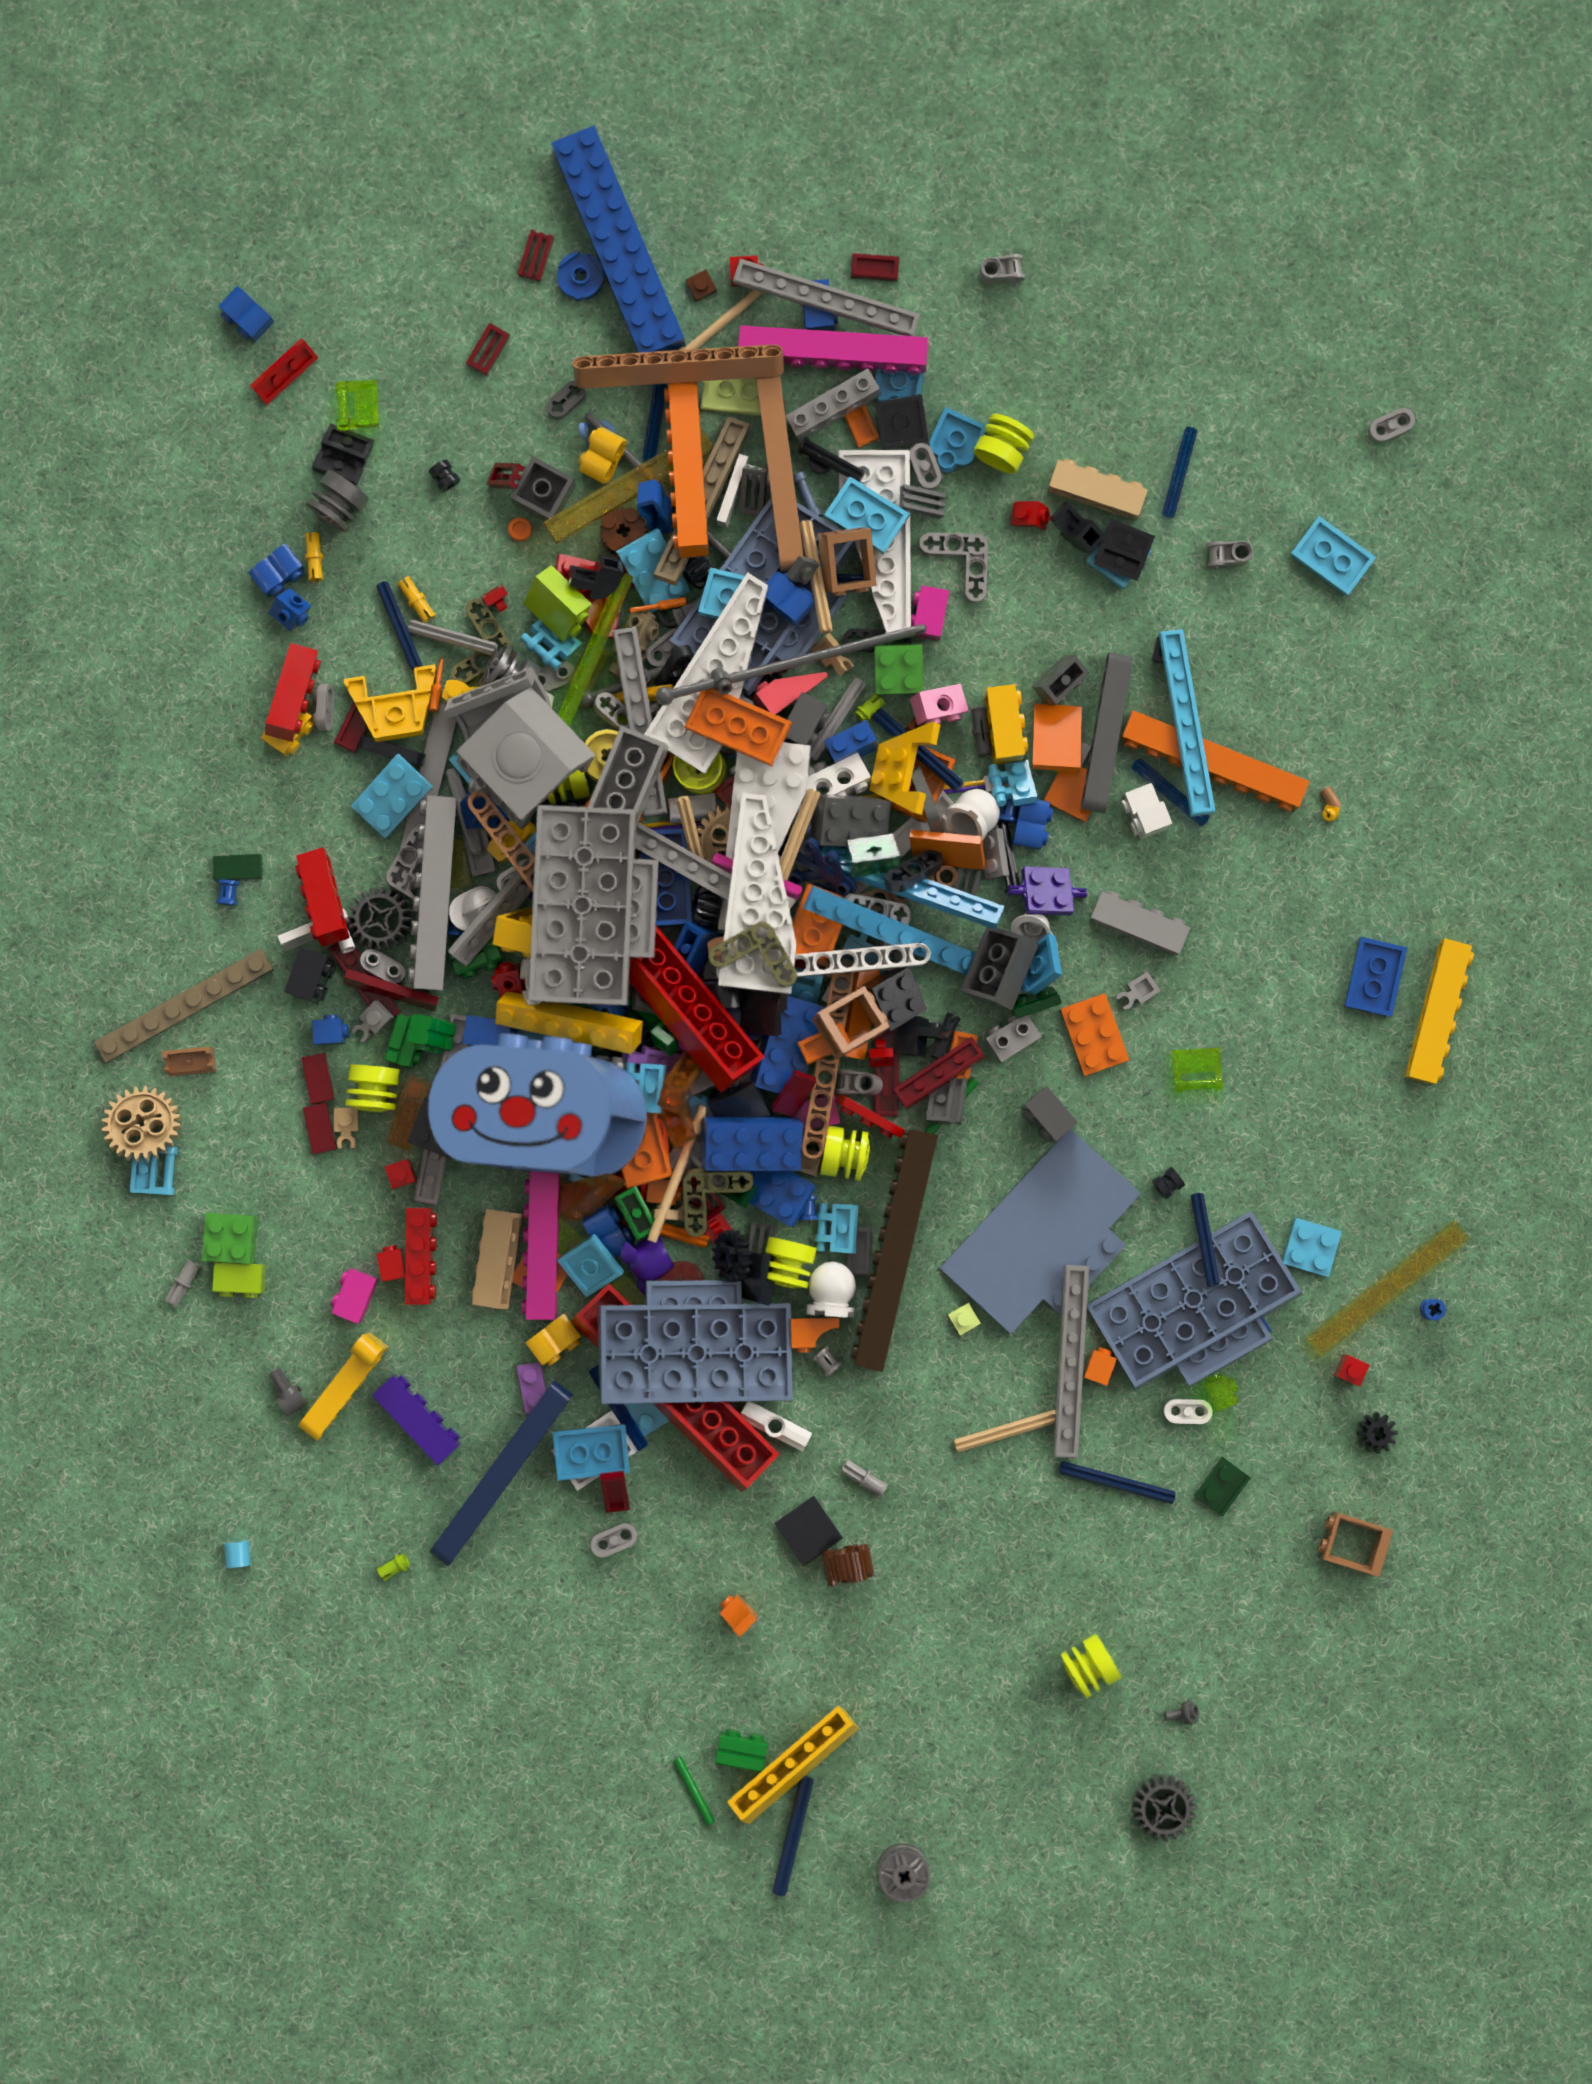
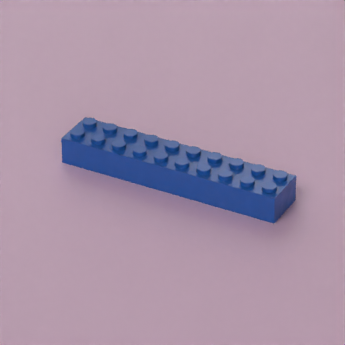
M593 125L551 142L555 159L596 256L602 265L604 275L637 353L675 351L682 346L685 347L683 333L595 126Z

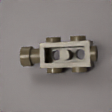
M646 610L642 613H631L623 629L637 627L642 661L647 656V646L650 641L657 638L660 625L655 621L656 616ZM614 641V644H613V647L611 648V651L617 656L616 647H615V641ZM616 659L615 663L612 662L607 671L621 679L618 659Z

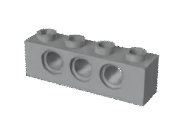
M866 369L787 414L786 418L798 440L801 441L882 394L869 369Z

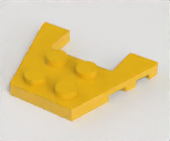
M435 665L414 668L416 690L368 697L365 676L343 679L348 693L375 742L423 735L432 687L436 677Z
M930 722L880 743L877 749L869 790L915 814L922 815L926 794L910 792L909 788L918 746L936 745L940 724Z

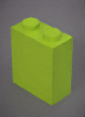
M552 565L535 577L523 602L562 642L566 641L569 637L575 638L580 634L583 629L581 625L588 619V611L592 605L576 588L569 586V582Z

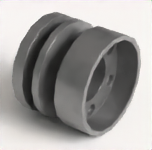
M328 470L319 482L326 490L325 494L313 490L312 494L319 502L308 498L305 504L324 523L347 532L350 527L342 519L353 523L355 519L348 510L352 509L361 512L369 498L351 482L334 471Z
M505 644L493 655L486 665L479 686L486 685L529 667L533 668L538 677L541 668L528 658L518 665L520 652L515 651L510 656L512 647Z
M896 1843L888 1847L881 1854L878 1862V1876L883 1892L898 1902H912L920 1898L927 1890L930 1882L928 1862L924 1853L909 1843ZM907 1870L909 1877L904 1876L903 1879H900L899 1872L904 1873Z

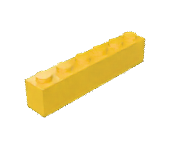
M1446 938L1440 940L1405 1078L1431 1085L1441 1081L1444 1073V1067H1441L1443 1058H1447L1450 1050V1044H1447L1449 1035L1454 1033L1456 1021H1453L1455 1012L1459 1011L1462 1003V998H1459L1461 989L1465 988L1468 976L1465 975L1466 968L1471 965L1474 953L1471 952L1472 945Z
M506 992L497 1001L495 1024L557 1038L571 1039L579 1043L632 1054L641 1043L643 1021L564 1003L541 1001L539 1005H527L523 994Z
M837 1706L727 1801L741 1821L750 1824L860 1728L843 1708Z

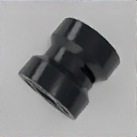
M448 459L438 462L428 471L432 479H437V486L441 493L447 492L461 481L457 473L451 471L452 465Z
M1173 1167L1168 1168L1163 1176H1157L1152 1180V1183L1165 1200L1172 1196L1173 1191L1176 1189L1180 1190L1185 1186L1184 1181Z

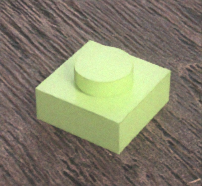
M969 1303L948 1314L959 1335L981 1324Z

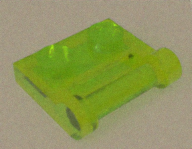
M377 380L336 382L335 391L338 393L339 419L336 421L337 429L346 431L351 428L380 427ZM350 391H354L355 418H348L347 393Z
M1220 1047L1172 1050L1175 1093L1194 1089L1215 1088V1091L1223 1090ZM1214 1072V1079L1182 1081L1181 1074Z

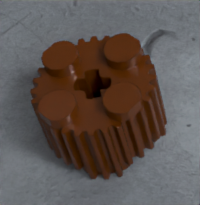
M622 507L621 510L616 508V511L612 510L611 514L608 512L603 517L602 525L600 526L602 544L606 551L610 552V555L614 554V557L617 554L616 551L648 533L645 520L633 508H626L624 510ZM626 530L630 532L627 533V537H623L622 534H619L621 533L620 531Z
M868 1543L843 1546L844 1549H830L822 1552L828 1586H837L839 1582L855 1583L867 1580V1577H874V1568Z

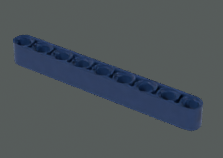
M556 1381L551 1383L429 1552L447 1566L452 1563L453 1559L461 1551L573 1396L571 1392Z

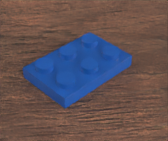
M1359 937L1344 1007L1392 1017L1407 947Z
M751 1171L753 1173V1185L758 1187L749 1203L794 1228L817 1186L791 1171Z

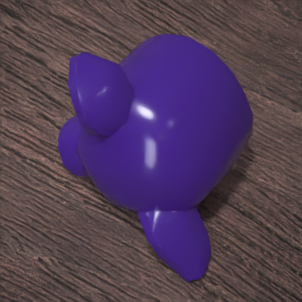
M647 1236L636 1245L633 1244V1247L628 1242H625L621 1248V1260L627 1263L629 1269L637 1278V1287L644 1295L645 1281H656L674 1267L660 1236L656 1243L648 1241Z

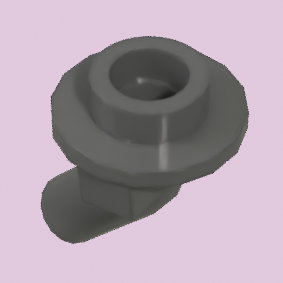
M1191 1700L1180 1703L1181 1709L1164 1711L1165 1721L1183 1719L1184 1724H1195L1200 1715L1198 1706Z

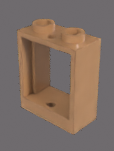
M859 527L818 534L825 591L832 592L833 596H842L847 594V590L854 589L856 593L869 591L868 587L877 586L871 528ZM860 540L864 580L837 584L833 544Z
M865 986L819 1011L811 1018L836 1060L881 1035L890 1027L886 1015L875 1004L874 995L867 991ZM858 999L875 1029L847 1044L829 1014Z
M1333 1511V1515H1329L1326 1520L1325 1529L1328 1530L1326 1538L1321 1539L1318 1547V1552L1321 1553L1320 1558L1380 1577L1393 1530ZM1340 1520L1377 1531L1368 1566L1330 1554Z

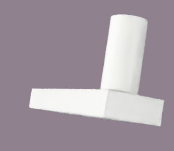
M742 454L738 456L717 517L718 526L728 527L741 489L742 468L744 465L749 466V468L755 467L749 465L748 456ZM767 471V485L770 486L769 474ZM749 474V480H752V474Z
M343 909L346 924L349 926L352 924V921L348 918L349 914ZM310 922L279 935L278 938L283 948L288 951L313 941L314 939L310 931V926L313 923ZM350 932L349 939L338 942L342 953H349L355 949Z

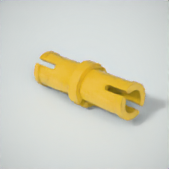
M311 532V536L310 533H306L307 554L304 557L308 565V581L317 582L318 579L321 582L324 580L322 573L324 555L321 553L320 533Z
M409 576L404 578V582L401 580L397 583V586L408 599V605L410 608L413 607L423 623L429 622L427 615L431 620L436 617V614L424 600L425 595L418 591Z

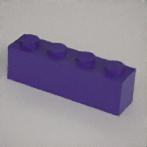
M396 1374L391 1376L372 1396L437 1465H440L461 1445L458 1441L461 1437L453 1428L447 1429L442 1424L444 1419L436 1410L431 1412L425 1406L428 1402L420 1393L414 1394L409 1389L411 1384L404 1376L400 1375L398 1377Z

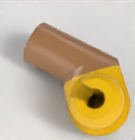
M1328 786L1320 792L1326 801L1322 817L1325 821L1332 822L1338 817L1341 802L1332 788Z

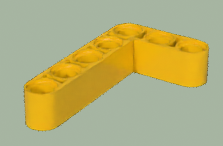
M372 1333L363 1334L350 1350L353 1353L311 1407L298 1427L318 1441L322 1437L321 1434L324 1430L328 1429L335 1420L337 1413L352 1398L351 1395L354 1391L358 1390L365 1381L367 1374L379 1363L384 1352L388 1351L389 1346Z

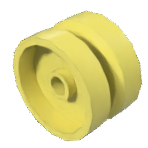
M608 729L597 731L588 737L585 742L595 754L592 763L585 771L597 783L606 763L604 759L610 754L618 731Z

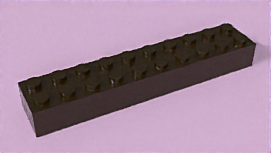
M909 1129L908 1133H903L899 1148H904L902 1157H897L894 1171L898 1172L897 1180L891 1181L889 1194L893 1195L891 1204L886 1203L883 1218H887L886 1227L880 1228L878 1241H881L882 1244L880 1251L875 1250L872 1262L873 1265H876L875 1274L869 1275L867 1288H870L871 1291L869 1298L864 1297L861 1309L862 1312L866 1313L864 1321L859 1320L856 1335L860 1336L858 1345L853 1344L850 1357L854 1359V1365L881 1372L884 1370L938 1135Z

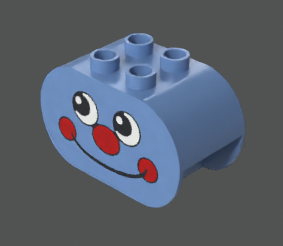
M499 1034L497 1046H470L460 1050L444 1063L437 1073L430 1090L428 1113L431 1130L437 1143L449 1156L456 1160L505 1169L602 1177L621 1170L635 1156L646 1129V1104L639 1085L625 1069L612 1062L591 1057L592 1045L574 1043L573 1040L566 1038L543 1037V1041L531 1040L527 1036Z

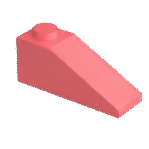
M826 672L775 679L769 684L767 681H764L755 688L757 693L752 699L759 708L777 715L798 700L802 692L806 694L829 675Z

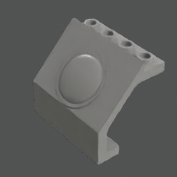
M529 667L448 699L444 712L448 718L455 717L463 731L466 742L506 701L529 687H532L550 707L551 704L549 696L532 667ZM471 779L468 787L470 794L478 791L487 794Z
M532 687L506 701L456 751L459 754L456 762L472 777L476 784L487 793L492 801L503 810L520 830L528 825L538 805L572 773L577 770L581 773L587 770L595 757V754Z

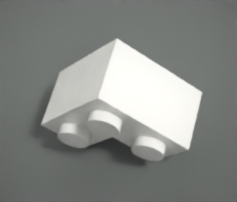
M1152 783L1126 792L1123 795L1122 807L1126 814L1130 813L1133 820L1130 823L1132 832L1135 836L1139 835L1140 840L1167 830L1172 824L1164 801L1159 802Z

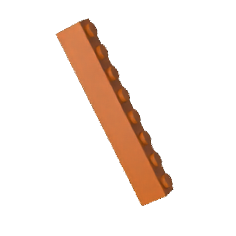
M697 382L668 383V388H664L665 403L670 404V409H665L666 422L671 423V429L667 430L668 444H672V450L668 451L669 465L674 467V471H669L670 485L675 486V492H671L672 507H676V513L672 514L673 528H677L678 531L677 535H673L674 549H679L680 558L709 556Z
M1133 710L1120 739L1125 742L1124 746L1133 750H1137L1138 747L1146 750L1148 756L1159 759L1160 756L1169 759V764L1181 768L1175 727ZM1202 738L1209 776L1213 777V782L1220 785L1229 783L1235 786L1234 790L1243 794L1251 792L1257 795L1256 799L1265 803H1269L1270 800L1279 804L1278 807L1288 812H1291L1292 809L1297 810L1300 807L1310 781Z

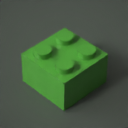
M885 644L874 646L875 694L923 692L922 644Z
M205 1213L202 1261L255 1264L258 1216Z

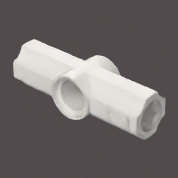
M747 1401L740 1414L750 1425L802 1452L812 1435L806 1429L752 1401ZM773 1419H777L782 1423V1429L778 1432H772L768 1427L769 1422Z

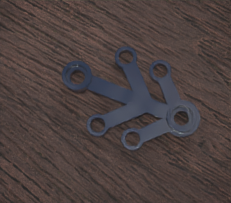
M786 836L779 851V856H782L789 836ZM808 838L803 844V849L806 853L812 855L814 861L799 851L795 860L810 870H794L789 875V881L801 885L803 881L825 879L830 883L822 885L815 882L813 885L832 893L837 892L842 897L848 894H855L856 880L852 876L844 874L839 862V855L835 851H828L823 857L819 849V842L815 838ZM828 867H832L834 874L828 870Z

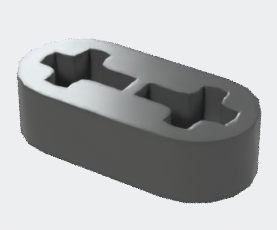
M575 380L568 382L548 401L547 410L549 415L554 419L566 417L584 400L586 395L585 388H580V396L573 395L568 399L567 397L571 395L570 388H578ZM563 401H565V403L562 405L563 411L561 413L559 411L553 412L554 403L560 405Z

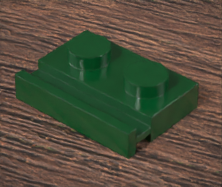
M1047 986L1035 995L1019 994L1011 1012L1018 1019L1060 1005L1062 1002L1057 991L1053 987Z
M1221 1457L1194 1496L1218 1514L1224 1516L1251 1477L1224 1457Z

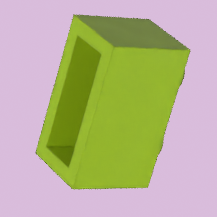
M214 1262L212 1291H218L219 1296L234 1297V1292L243 1293L245 1298H258V1294H262L265 1291L266 1264Z

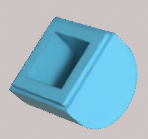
M249 1540L224 1543L226 1568L251 1565Z

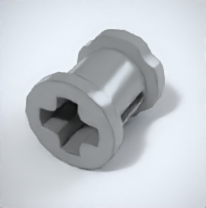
M828 1346L811 1358L825 1372V1377H828L842 1365L829 1352Z

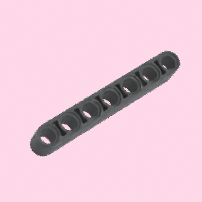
M1108 652L1081 800L1082 810L1105 814L1107 809L1132 666V656Z

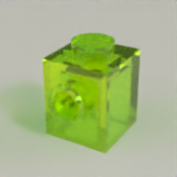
M1220 1373L1207 1377L1208 1382L1204 1383L1203 1386L1214 1411L1219 1412L1239 1403L1235 1394L1238 1388L1233 1378L1229 1379L1227 1375L1221 1376Z

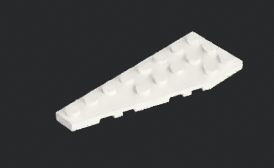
M839 450L840 458L864 471L865 475L860 483L899 506L900 486L904 484L910 485V450ZM839 473V492L848 480V477ZM909 516L884 555L873 548L877 586H872L870 589L885 633L911 627ZM856 540L855 546L862 564L860 540Z
M747 572L674 688L711 679V672L716 668H723L728 674L748 669L768 590L767 584ZM745 680L732 683V690L728 694L740 699ZM698 692L675 698L671 704L663 705L644 735L666 743L669 747V752L706 774L723 745L684 728L700 694Z
M783 743L773 767L737 752L726 857L734 859L742 793L766 796L777 853L779 854L788 830L806 794L811 752L810 745ZM722 898L718 929L725 930L728 901Z
M742 793L724 941L756 923L766 922L773 928L794 966L797 946L766 796ZM762 927L758 928L759 933L756 937H762L766 943L761 945L762 949L771 943H776L774 938L769 941L767 937L768 928L765 930ZM744 938L737 939L734 943L735 949L739 952L747 950L748 941ZM730 944L725 946L728 951L722 953L721 963L725 962L724 957L728 954H731V958L736 956L732 952ZM771 948L767 956L771 961H777L781 958L782 953L778 948ZM759 949L727 967L720 968L718 986L791 994L792 986L783 987L779 985ZM784 960L780 965L773 966L774 970L778 967L780 968L782 976L779 978L781 980L791 981L790 976L793 972H787L783 966L788 964L787 960Z

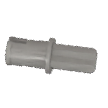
M187 1259L178 1277H174L175 1282L165 1297L167 1303L173 1306L179 1304L186 1290L192 1287L190 1283L201 1267L199 1264Z
M847 1460L841 1468L842 1473L859 1483V1487L867 1488L878 1497L887 1488L888 1484L870 1474V1470L865 1471L850 1460Z

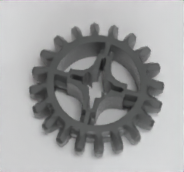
M380 887L379 894H377L374 888H370L371 896H368L363 891L361 893L364 898L363 901L359 898L354 899L359 906L357 908L350 906V910L356 912V914L348 915L350 920L355 921V923L349 925V929H358L352 935L354 938L362 935L359 940L361 945L365 944L368 940V949H372L376 943L377 951L382 950V944L385 945L387 950H391L390 942H393L395 946H399L400 944L396 938L400 937L406 940L407 937L402 934V931H411V928L405 926V923H412L413 919L406 917V915L412 913V909H403L408 905V901L402 900L399 902L402 895L397 893L393 897V889L389 888L385 894L384 887ZM387 900L392 902L394 906L380 910L374 901ZM368 906L371 917L362 926V914ZM374 909L382 916L386 915V918H383L385 926L379 922L375 923L377 914ZM398 912L399 922L393 932L390 920ZM381 928L387 936L375 938L369 936L367 932Z
M1165 1774L1160 1775V1782L1153 1775L1151 1776L1153 1784L1149 1785L1144 1780L1142 1783L1146 1789L1136 1788V1791L1141 1796L1132 1797L1134 1802L1139 1803L1138 1805L1131 1806L1132 1811L1139 1812L1133 1816L1134 1821H1140L1137 1825L1140 1830L1146 1827L1144 1832L1146 1836L1151 1835L1153 1832L1154 1840H1158L1160 1834H1162L1164 1841H1168V1834H1171L1172 1838L1176 1840L1177 1835L1175 1832L1180 1831L1182 1835H1185L1186 1832L1183 1826L1192 1827L1188 1818L1196 1819V1815L1190 1812L1197 1809L1196 1804L1190 1803L1196 1799L1195 1795H1187L1191 1788L1189 1786L1183 1787L1184 1781L1182 1779H1179L1175 1784L1174 1775H1170L1168 1782L1166 1781ZM1161 1789L1171 1790L1163 1797L1152 1795ZM1178 1794L1181 1795L1183 1800L1182 1814H1179L1174 1809L1175 1798ZM1147 1801L1155 1807L1151 1821L1147 1819L1145 1814ZM1157 1803H1159L1160 1805H1166L1167 1803H1170L1167 1806L1169 1807L1171 1812L1166 1810L1160 1812L1161 1809L1159 1808ZM1167 1818L1176 1821L1169 1826H1157L1158 1823L1161 1824Z

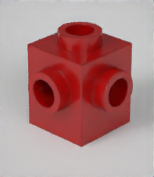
M505 962L496 967L494 976L491 979L493 988L498 990L500 998L506 992L522 994V991L526 990L525 979H520L521 968L519 963Z

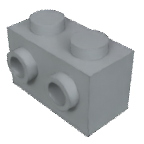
M1013 1015L1007 1019L1008 1025L1003 1028L997 1025L987 1032L989 1037L985 1041L999 1063H1002L1042 1037L1028 1015L1018 1019Z

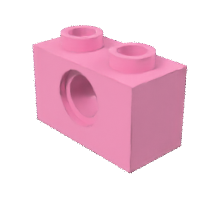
M961 684L919 692L910 698L917 726L930 722L940 724L942 720L952 723L961 720V715L969 711ZM937 703L941 705L942 711L938 708Z

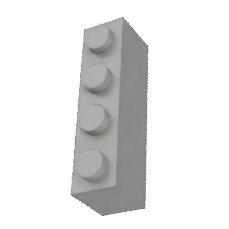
M1110 890L1099 894L1090 916V921L1177 956L1180 954L1190 927L1185 926V921L1173 917L1172 920L1163 917L1164 913L1154 908H1151L1150 911L1141 908L1142 904L1135 900L1129 899L1127 902L1119 899L1120 895Z

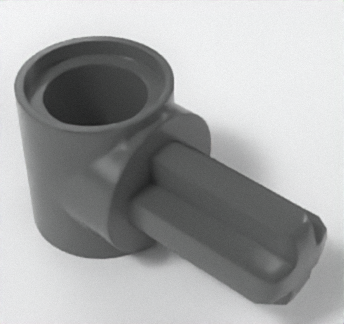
M277 1368L269 1374L270 1379L279 1392L276 1398L277 1403L286 1416L291 1415L308 1404L307 1398L304 1399L300 1393L301 1388L298 1385L292 1386L281 1368Z

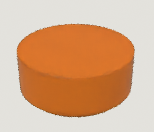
M517 517L510 521L508 533L513 540L523 542L531 536L532 527L527 519Z

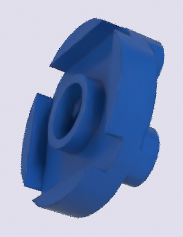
M574 252L567 255L559 264L557 281L561 291L567 297L576 301L588 300L599 293L604 283V272L601 263L595 256ZM579 271L581 274L585 272L587 274L585 275V280L576 281V272Z

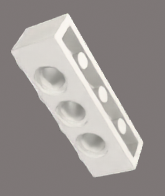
M856 753L808 776L806 792L808 789L817 791L819 788L824 787L829 790L827 794L848 796L854 792L858 794L868 789L871 783V776L859 754ZM846 777L850 779V782L848 784H841L838 780ZM801 805L799 806V809H798V811H797V814H796L795 819H794V821L792 822V824L795 823V820H796V817H797V815H798V812H799V810H800Z

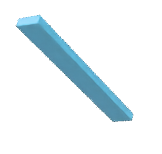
M1183 629L1159 632L1158 636L1190 816L1214 814L1216 811Z

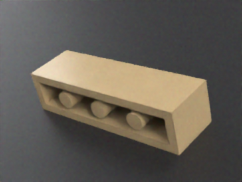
M1069 459L1057 461L1048 492L1137 521L1148 490L1143 488L1142 484L1134 481L1130 483L1121 481V478L1114 474H1108L1107 476L1100 474L1093 467L1086 466L1082 468L1076 466V462Z
M486 1209V1214L482 1220L483 1234L479 1242V1261L475 1267L476 1281L472 1289V1305L509 1309L522 1214Z

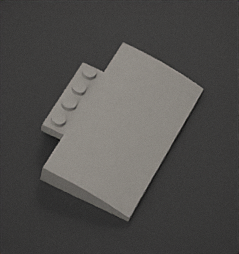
M538 805L529 1001L628 1006L630 957L654 958L659 866L658 860L635 859L637 816L635 809Z

